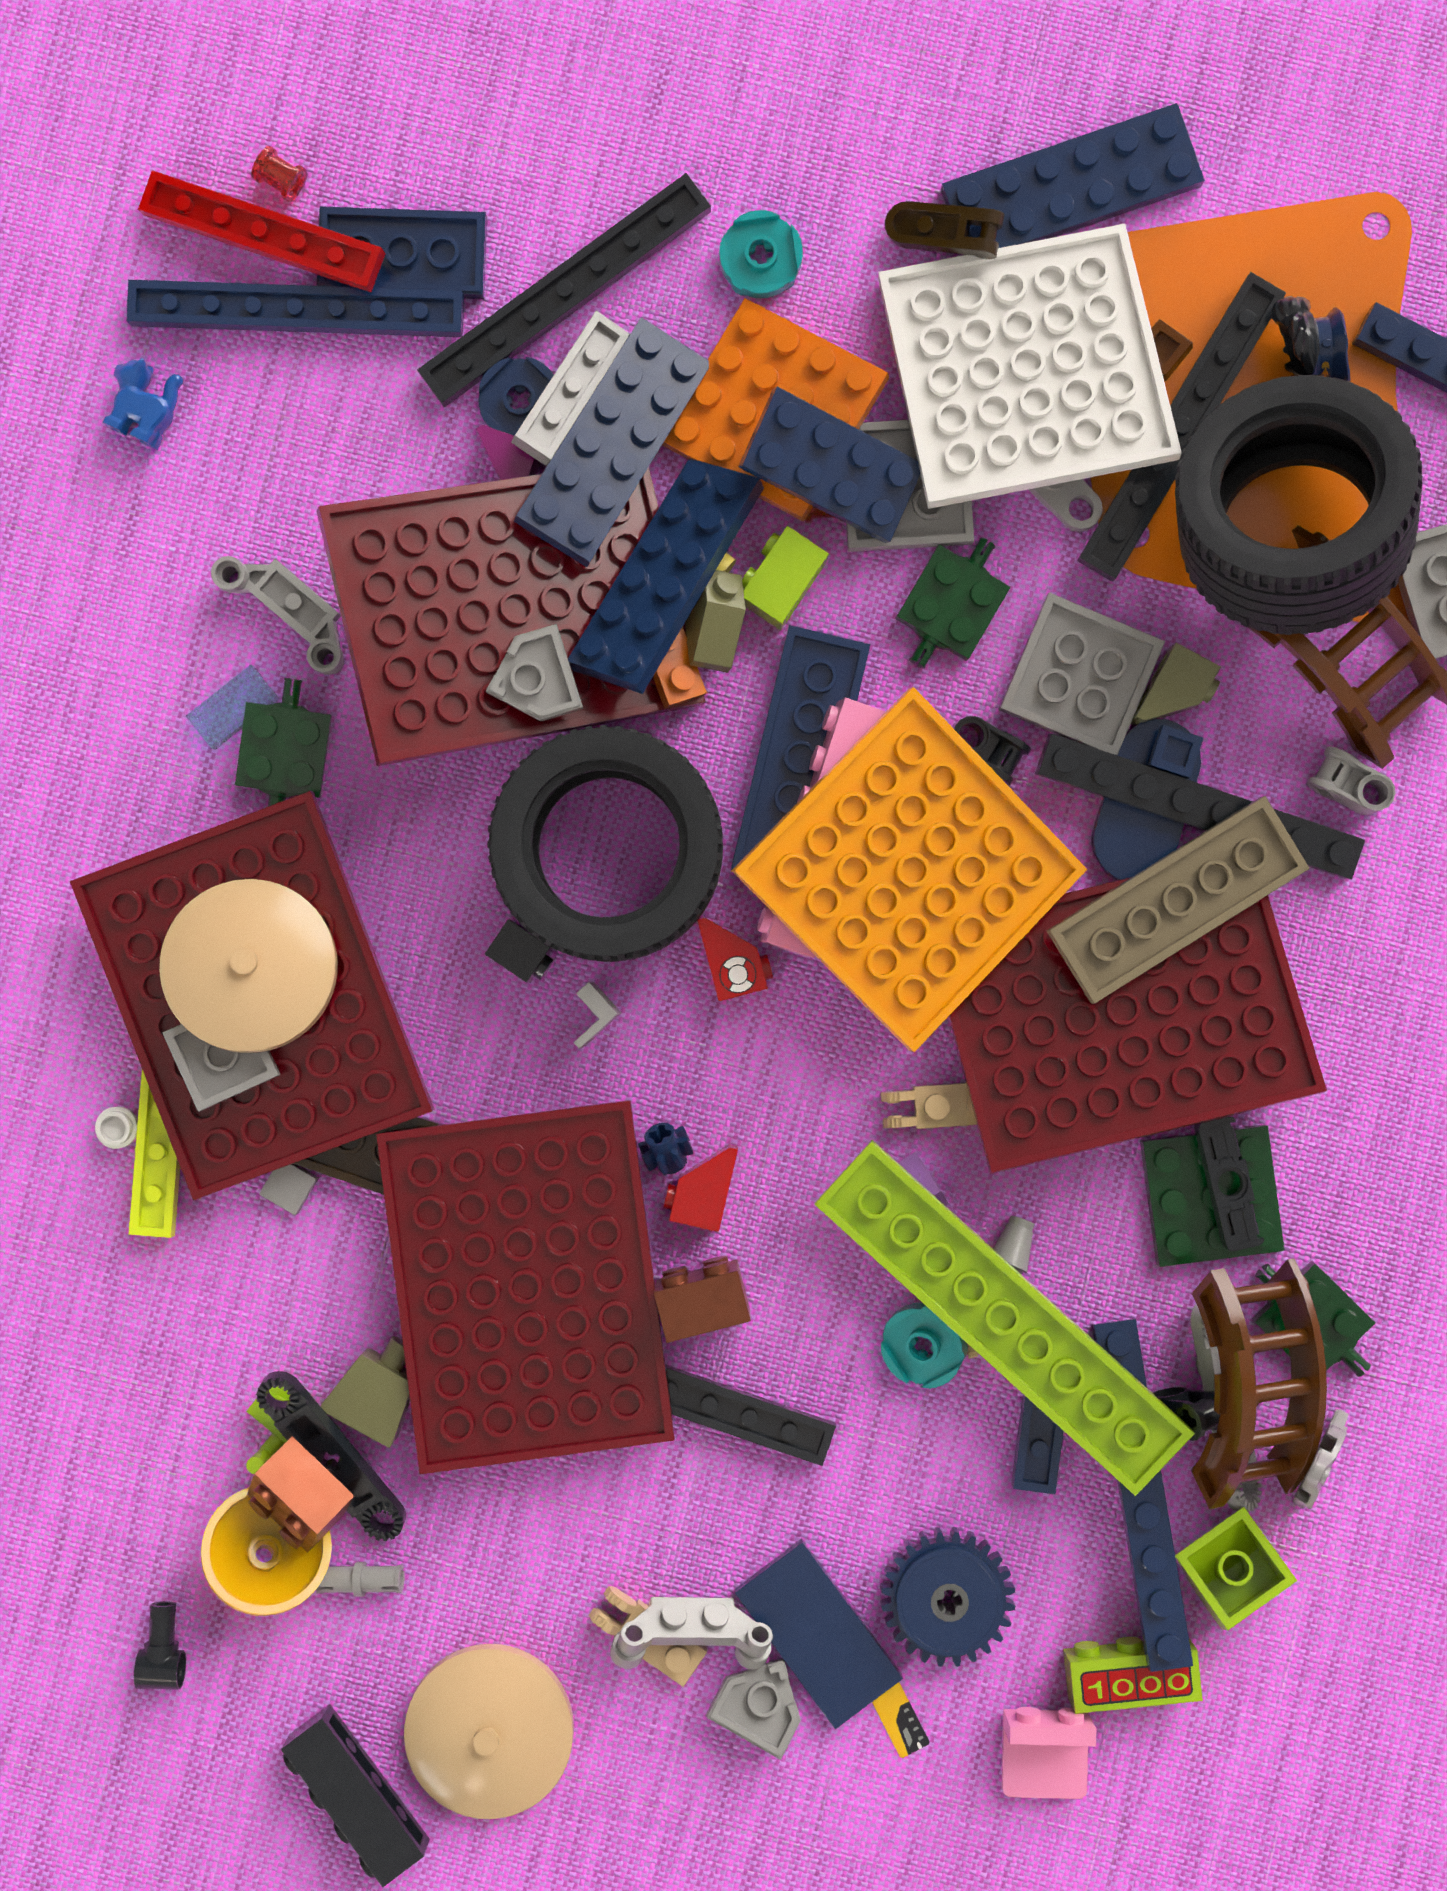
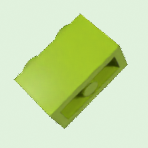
M786 526L781 535L775 532L771 535L761 551L765 559L759 568L755 570L750 567L742 578L745 607L780 631L827 563L829 556L828 552L789 526Z

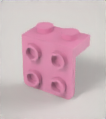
M1033 1707L1003 1709L1002 1789L1004 1794L1008 1797L1081 1799L1087 1794L1088 1746L1096 1747V1727L1089 1713L1075 1714L1073 1708H1063L1060 1710H1039Z

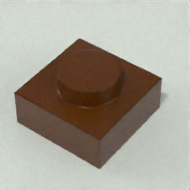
M1159 319L1151 330L1163 379L1167 381L1193 349V342Z

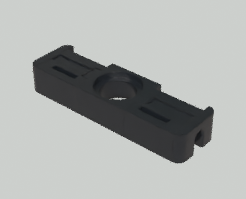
M1227 1116L1195 1124L1194 1130L1222 1246L1229 1251H1238L1260 1246L1263 1244L1264 1238L1258 1235L1259 1230L1253 1204L1249 1203L1255 1201L1246 1160L1240 1157L1241 1154L1235 1129L1230 1124L1236 1122L1234 1117ZM1227 1171H1234L1240 1179L1238 1190L1231 1195H1224L1218 1187L1219 1177Z

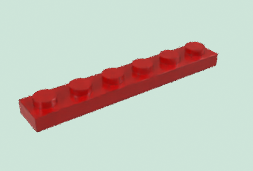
M153 170L138 210L144 216L368 292H372L386 254L379 246Z

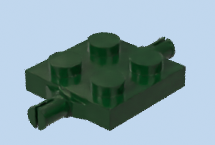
M981 537L969 558L958 556L940 544L936 547L895 618L913 629L917 636L922 639L909 659L911 663L916 664L924 651L925 653L917 666L925 669L936 648L948 650L965 661L970 658L1010 589V586L990 575L986 568L983 567L996 547L992 542L986 546L984 552L980 555L988 541Z
M284 678L282 703L265 705L246 702L235 785L256 788L265 794H269L268 807L285 801L286 797L301 795L309 791H313L316 798L321 797L332 715L311 712L299 706L302 680L294 679L291 696L293 679Z
M1311 1260L1301 1270V1273L1308 1281L1309 1292L1319 1321L1326 1370L1342 1360L1357 1377H1361L1365 1373L1354 1363V1360L1366 1371L1370 1369L1371 1364L1354 1347L1358 1340L1376 1322ZM1268 1263L1262 1266L1263 1270L1271 1278L1276 1273ZM1260 1269L1257 1271L1255 1276L1263 1283H1268L1270 1279ZM1276 1299L1269 1300L1252 1317L1253 1321L1265 1333L1285 1330ZM1283 1348V1350L1290 1356L1289 1348Z

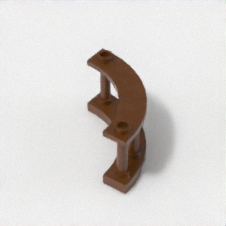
M1299 525L1292 530L1299 548L1317 546L1329 541L1322 533L1315 532L1312 534ZM1387 597L1381 598L1378 605L1368 610L1369 614L1328 651H1319L1305 634H1273L1268 631H1258L1248 627L1273 648L1281 643L1297 659L1293 664L1296 671L1316 693L1321 694L1325 690L1337 705L1332 714L1343 729L1352 749L1382 769L1395 758L1388 744V741L1391 739L1390 733L1431 696L1447 705V671L1439 666L1422 638ZM1381 626L1399 651L1358 688L1351 687L1338 672L1340 669L1339 663ZM1409 665L1419 685L1378 722L1375 721L1367 709L1370 706L1369 700Z
M1294 1258L1287 1259L1268 1283L1236 1288L1232 1285L1225 1268L1210 1270L1192 1292V1295L1201 1314L1209 1345L1218 1349L1221 1373L1214 1374V1411L1220 1415L1217 1432L1209 1433L1204 1451L1198 1462L1191 1469V1472L1208 1508L1214 1509L1224 1507L1234 1494L1239 1483L1276 1476L1285 1494L1292 1493L1298 1487L1312 1465L1321 1439L1326 1412L1327 1379L1323 1340L1313 1300L1309 1292V1284L1302 1275ZM1276 1299L1285 1330L1251 1336L1247 1329L1241 1305ZM1289 1348L1291 1379L1256 1385L1254 1354ZM1290 1398L1284 1426L1255 1431L1256 1407L1259 1403ZM1274 1446L1266 1456L1268 1460L1248 1463L1254 1449Z

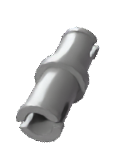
M356 1562L354 1566H328V1570L316 1589V1593H353L355 1597H364L366 1592L402 1593L405 1581L404 1566H367L366 1562Z

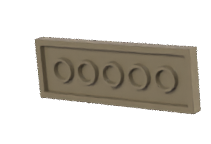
M1263 796L1046 931L1090 1003H1096L1310 868L1266 796Z

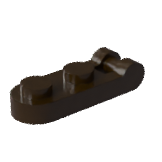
M905 201L894 205L889 210L885 218V230L891 241L902 248L974 255L983 259L997 258L999 243L996 242L997 231L1003 227L1005 214L999 210ZM970 225L981 227L979 238L968 237Z

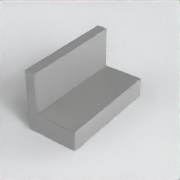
M588 982L576 993L599 1018L574 1042L579 1049L590 1043L622 1013L594 982Z

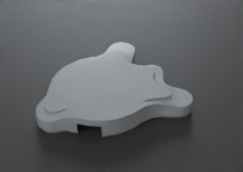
M1336 1409L1318 1447L1312 1465L1292 1501L1302 1509L1304 1507L1312 1508L1346 1437L1348 1428L1345 1427L1349 1414L1341 1409Z

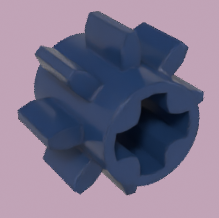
M668 1122L658 1123L650 1127L645 1133V1141L638 1143L642 1159L648 1171H652L657 1167L663 1175L679 1172L685 1167L687 1156L694 1153L685 1128L680 1126L674 1129Z

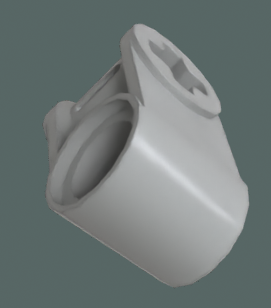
M1328 746L1324 751L1326 758L1316 776L1310 777L1306 784L1317 794L1336 801L1361 815H1371L1389 807L1396 795L1395 786L1390 778L1361 763L1353 755ZM1365 784L1372 785L1377 789L1379 799L1376 805L1370 804L1364 799L1363 788Z

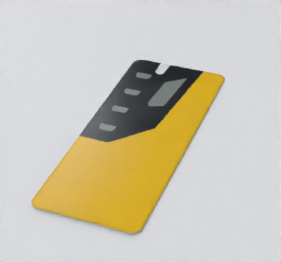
M900 1682L872 1702L901 1758L929 1745L930 1741Z

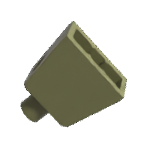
M392 1336L382 1354L367 1348L320 1406L326 1414L388 1448L397 1439L410 1404L407 1372L404 1367L403 1340Z

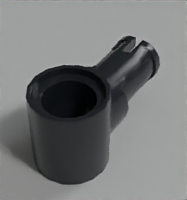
M160 1601L150 1604L149 1641L144 1643V1649L139 1650L134 1666V1685L136 1689L179 1690L183 1686L186 1673V1653L184 1650H178L179 1642L175 1640L176 1602Z

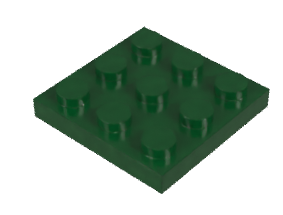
M1267 1125L1234 1128L1241 1154L1240 1157L1246 1160L1255 1201L1249 1203L1253 1204L1259 1230L1258 1235L1264 1238L1262 1245L1238 1251H1229L1222 1246L1196 1134L1140 1140L1157 1266L1164 1267L1285 1251ZM1227 1171L1219 1177L1218 1187L1224 1195H1231L1238 1190L1240 1179L1234 1171Z

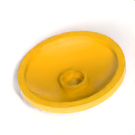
M248 1487L227 1498L211 1516L201 1543L202 1569L210 1588L226 1605L249 1615H277L299 1606L319 1587L328 1570L331 1559V1534L329 1530L308 1553L301 1546L298 1549L293 1548L282 1538L279 1533L282 1528L270 1516L268 1519H263L252 1509L248 1502L251 1499L247 1495ZM259 1549H268L271 1552L272 1559L268 1562L259 1561L256 1556V1552Z

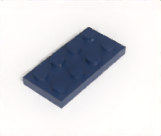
M778 386L772 389L738 466L740 469L884 543L891 542L920 476L919 464L914 458Z

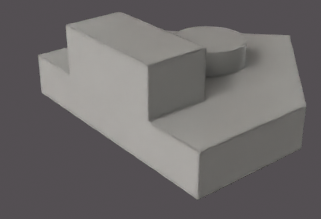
M557 624L515 636L486 693L539 721H545L583 709Z
M784 1659L766 1663L759 1669H747L725 1676L705 1715L708 1719L779 1760L782 1759L801 1721Z

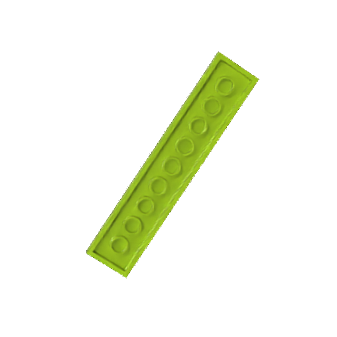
M873 1140L865 1146L815 1201L814 1205L1135 1496L1195 1434L1191 1427Z

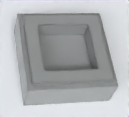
M290 1164L272 1171L259 1195L293 1215H297L319 1177L296 1164Z

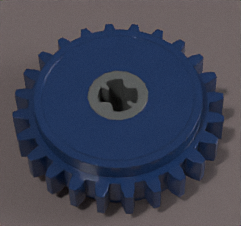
M935 1527L934 1538L928 1539L926 1534L921 1531L919 1532L920 1543L916 1546L908 1539L904 1541L907 1550L905 1555L894 1551L892 1556L897 1564L896 1568L885 1566V1576L891 1582L881 1583L880 1589L881 1593L890 1597L880 1600L882 1611L891 1612L884 1617L887 1628L898 1626L893 1631L894 1640L900 1642L906 1638V1652L910 1655L917 1648L920 1649V1659L924 1663L927 1662L930 1655H934L938 1666L943 1667L945 1658L952 1657L955 1666L958 1667L961 1663V1656L966 1654L972 1662H976L975 1651L981 1648L987 1654L991 1653L988 1641L993 1638L1001 1642L1003 1636L998 1629L999 1626L1010 1627L1012 1624L1005 1611H1013L1016 1606L1014 1601L1006 1596L1015 1593V1587L1012 1582L1004 1581L1011 1576V1573L1007 1566L998 1567L1003 1560L998 1551L988 1555L991 1546L986 1539L976 1545L974 1532L969 1531L965 1538L962 1539L957 1527H952L949 1536H943L940 1527ZM952 1590L951 1602L943 1603L944 1591Z

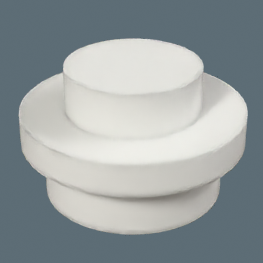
M119 1106L108 1108L96 1120V1136L106 1147L112 1149L126 1147L136 1138L138 1120L134 1113L127 1108Z

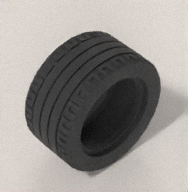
M1318 375L1280 377L1252 385L1240 393L1229 397L1219 404L1212 413L1208 414L1203 422L1198 424L1194 435L1188 439L1187 446L1182 451V460L1178 463L1175 478L1176 514L1181 555L1191 582L1197 585V591L1200 595L1205 596V601L1210 605H1214L1220 614H1225L1228 619L1238 621L1245 627L1258 631H1268L1273 634L1292 635L1297 633H1317L1328 628H1336L1344 623L1347 624L1353 618L1366 614L1370 608H1374L1379 604L1381 598L1388 596L1390 589L1396 587L1399 582V576L1405 573L1407 564L1411 561L1412 550H1414L1416 544L1422 493L1421 453L1419 448L1416 447L1415 436L1410 433L1411 428L1402 421L1400 413L1395 411L1392 405L1383 401L1377 394L1352 382ZM1290 466H1314L1333 471L1352 482L1363 494L1369 505L1362 517L1342 535L1317 546L1298 549L1278 548L1257 542L1241 532L1226 514L1234 498L1250 482L1270 471Z
M600 725V728L589 726L582 730H570L569 734L563 736L561 733L555 739L542 743L543 746L538 750L533 749L525 760L522 759L519 762L520 766L516 771L512 770L508 781L502 785L501 789L503 791L500 796L496 797V805L490 816L492 818L491 825H488L489 841L487 848H489L490 853L488 859L489 863H491L492 878L495 879L496 888L500 892L505 906L511 911L510 913L524 929L541 942L555 950L586 960L601 962L632 960L659 951L679 939L705 911L718 884L722 867L723 833L721 819L711 791L699 771L677 749L670 747L663 740L653 738L648 733L638 732L636 729H623L622 726L607 727L606 725ZM598 779H623L649 789L664 802L672 813L679 832V854L676 867L664 889L656 898L642 908L614 917H596L582 914L564 904L552 891L544 876L539 855L542 828L555 804L572 789L586 782Z

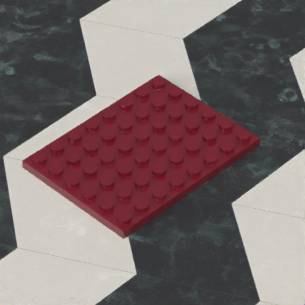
M649 467L588 567L580 564L514 522L517 513L542 474L318 507L316 511L377 766L701 706L706 702L703 695L702 697L664 709L653 677L644 693L640 694L572 669L583 709L545 721H539L486 693L510 644L517 635L557 624L567 658H569L659 509ZM684 623L683 629H684V632H685V634H686V627H685V623Z
M313 791L303 793L70 881L193 1200L434 1110ZM243 879H257L280 884L306 899L318 911L331 932L338 961L337 978L332 997L321 1017L307 1032L284 1046L270 1050L281 1075L198 1112L162 1032L181 1024L166 1001L160 980V955L165 936L180 911L192 899L214 886Z
M1130 878L1065 893L948 1016L990 1174L1314 1096L1327 1091L1268 895L1096 1003H1090L1046 930Z
M631 1100L376 1134L419 1474L674 1441L673 1419L659 1312L654 1296L655 1281Z

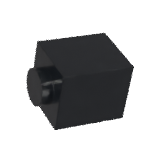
M510 919L506 921L485 952L486 956L526 983H531L534 977L541 980L554 962V959L549 956L553 950L552 947L541 942L526 929Z

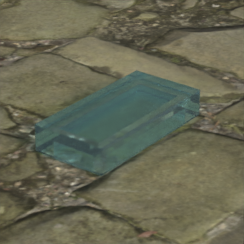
M251 664L187 714L186 717L210 748L216 750L243 728L246 702L270 705L277 702L280 698Z

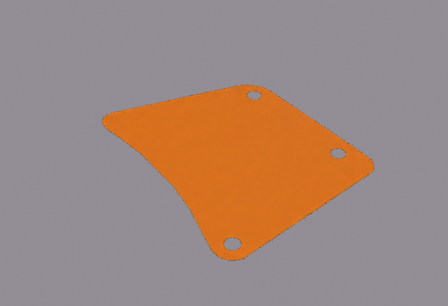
M1376 191L1127 232L1151 328L1161 319L1193 342V349L1167 381H1164L1170 404L1251 271L1285 291L1284 297L1299 296L1309 300L1310 312L1314 318L1326 317L1334 307L1339 308L1344 314L1348 337L1350 381L1377 394L1398 412L1396 366L1352 344L1368 311L1375 302L1400 314L1412 226L1407 209L1392 195ZM1374 212L1385 215L1390 223L1388 234L1379 240L1367 237L1362 228L1365 217ZM1272 318L1221 403L1252 385L1280 377L1295 376L1293 373L1285 370V364L1290 362V358L1283 352L1285 342L1280 333L1279 326ZM1290 466L1270 471L1250 482L1237 494L1226 514L1241 532L1257 542L1278 548L1298 549L1299 547L1292 532L1297 525L1312 534L1320 532L1330 541L1349 530L1362 517L1369 505L1363 494L1352 482L1333 471L1314 466ZM1131 470L1090 477L1092 490L1099 496L1102 502V514L1098 524ZM1174 480L1147 526L1149 530L1148 541L1143 546L1133 549L1123 567L1139 576L1197 589V585L1191 582L1189 573L1186 572L1185 562L1181 555L1176 514V482ZM1397 584L1396 587L1390 589V594L1386 597L1409 622L1399 585ZM1367 611L1366 614L1353 618L1352 621L1360 622L1369 612Z

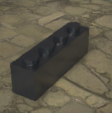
M331 1704L327 1705L289 1734L281 1748L287 1768L294 1775L299 1774L309 1787L308 1792L313 1803L319 1809L326 1810L334 1821V1829L338 1837L344 1843L352 1845L359 1855L362 1869L370 1878L375 1877L380 1885L384 1887L424 1857L430 1838Z

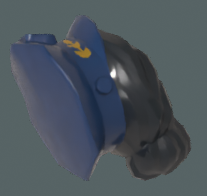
M1287 296L1275 302L1271 310L1272 319L1279 326L1280 333L1283 336L1285 342L1283 352L1290 358V362L1285 364V370L1293 373L1295 376L1318 375L1351 382L1348 362V337L1342 311L1334 307L1326 317L1314 318L1310 312V302L1304 297Z

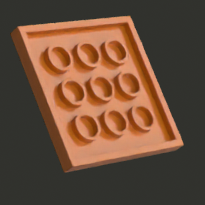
M744 298L708 358V371L662 446L686 459L691 458L754 476L738 466L773 388L778 386L849 425L860 429L888 382L889 374L885 370ZM760 479L764 487L759 496L760 499L803 522L813 508L812 505Z

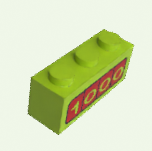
M1122 1637L1117 1639L1115 1644L1099 1645L1095 1641L1077 1642L1074 1644V1648L1063 1649L1068 1700L1075 1714L1203 1701L1197 1648L1189 1639L1193 1666L1150 1672L1147 1668L1144 1643L1138 1637Z

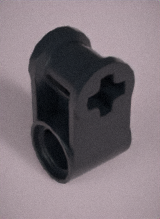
M967 716L956 722L952 728L958 734L963 726L972 727L977 732L978 742L972 749L1010 786L1013 782L1012 773L1022 756L1028 755L1031 748L1019 738L999 730L982 718Z
M1171 1387L1153 1392L1158 1399L1192 1428L1195 1434L1189 1439L1190 1441L1202 1438L1205 1432L1210 1429L1217 1430L1220 1415L1214 1411L1215 1391Z

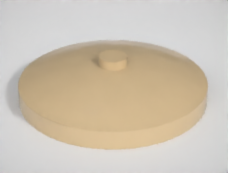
M243 879L222 883L202 892L180 911L165 936L161 949L159 970L166 1001L173 1014L188 1031L206 1043L220 1049L239 1053H257L273 1050L296 1040L317 1022L332 997L336 984L338 961L335 943L327 924L306 899L293 890L277 883L257 879Z
M502 1644L469 1646L451 1653L435 1664L417 1686L410 1701L404 1724V1743L407 1759L412 1772L422 1788L447 1809L478 1819H498L513 1816L540 1802L550 1793L563 1775L570 1757L574 1737L571 1704L557 1676L541 1660L530 1653Z

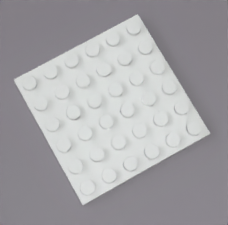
M1125 224L998 248L997 258L995 259L962 255L878 273V282L928 509L1180 459L1182 452Z

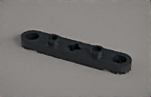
M275 1371L266 1375L256 1393V1401L259 1402L260 1409L263 1408L264 1412L275 1422L274 1426L287 1441L293 1436L354 1495L346 1511L352 1518L355 1517L360 1522L361 1526L364 1527V1532L369 1533L368 1536L371 1538L374 1536L376 1537L375 1540L378 1541L380 1538L383 1541H387L389 1538L391 1540L395 1539V1536L400 1534L406 1520V1511L401 1502L295 1376L283 1371ZM272 1386L273 1388L279 1386L278 1388L280 1389L284 1387L283 1390H288L287 1394L290 1395L289 1400L280 1401L275 1399L270 1394L269 1389ZM326 1452L329 1455L337 1453L340 1456L338 1462L335 1459L327 1461L324 1458ZM384 1510L383 1513L389 1512L388 1515H392V1519L395 1520L391 1524H382L375 1519L373 1514H376L377 1511L381 1513Z

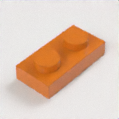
M683 626L653 676L664 709L702 697L707 693L698 667L691 666L689 663L687 637Z

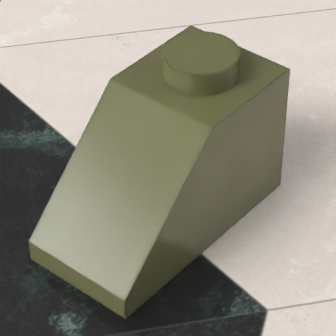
M716 570L685 621L689 663L691 666L726 673L732 668L746 610L741 575Z
M1176 642L1167 649L1142 695L1131 724L1137 726L1140 723L1153 719H1161L1191 710L1200 705L1202 701L1208 703L1220 684V681L1215 679L1221 666Z

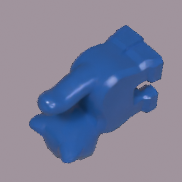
M143 358L139 360L132 359L125 364H118L114 370V377L118 381L119 391L114 399L113 410L110 415L105 416L103 423L111 430L127 436L131 425L137 423L139 426L133 428L129 435L140 440L139 442L158 450L163 439L162 435L174 418L178 390L183 384V378L179 374L170 376L165 382L163 396L160 397L144 392L150 384L154 368L146 366Z

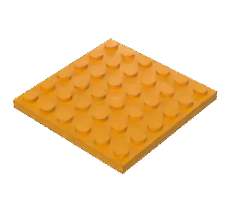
M911 687L733 868L732 872L909 1051L915 1052L1086 872L1087 868L914 687Z

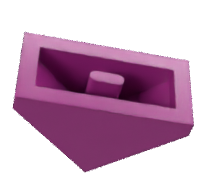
M485 425L476 428L500 480L537 475L541 462L512 444L513 435Z

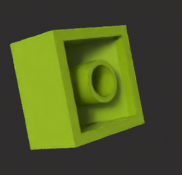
M1245 1507L1237 1510L1175 1554L1178 1564L1197 1596L1219 1627L1227 1631L1297 1582L1295 1576Z

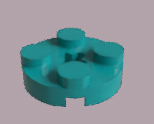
M755 210L739 216L733 222V226L727 230L726 234L724 233L719 251L722 273L731 284L734 292L741 296L747 295L752 298L762 299L777 296L794 285L801 269L803 246L798 231L792 224L790 227L786 221L780 219V215L772 211ZM763 245L765 252H772L773 257L768 258L765 264H758L757 260H752L749 256L755 253L756 246Z
M911 1303L898 1309L888 1320L883 1330L881 1353L885 1364L899 1380L908 1383L910 1380L916 1384H923L921 1388L931 1389L948 1383L959 1371L968 1352L967 1343L923 1303ZM918 1337L927 1338L932 1343L931 1351L933 1353L928 1354L925 1349L918 1351L914 1345L917 1343Z

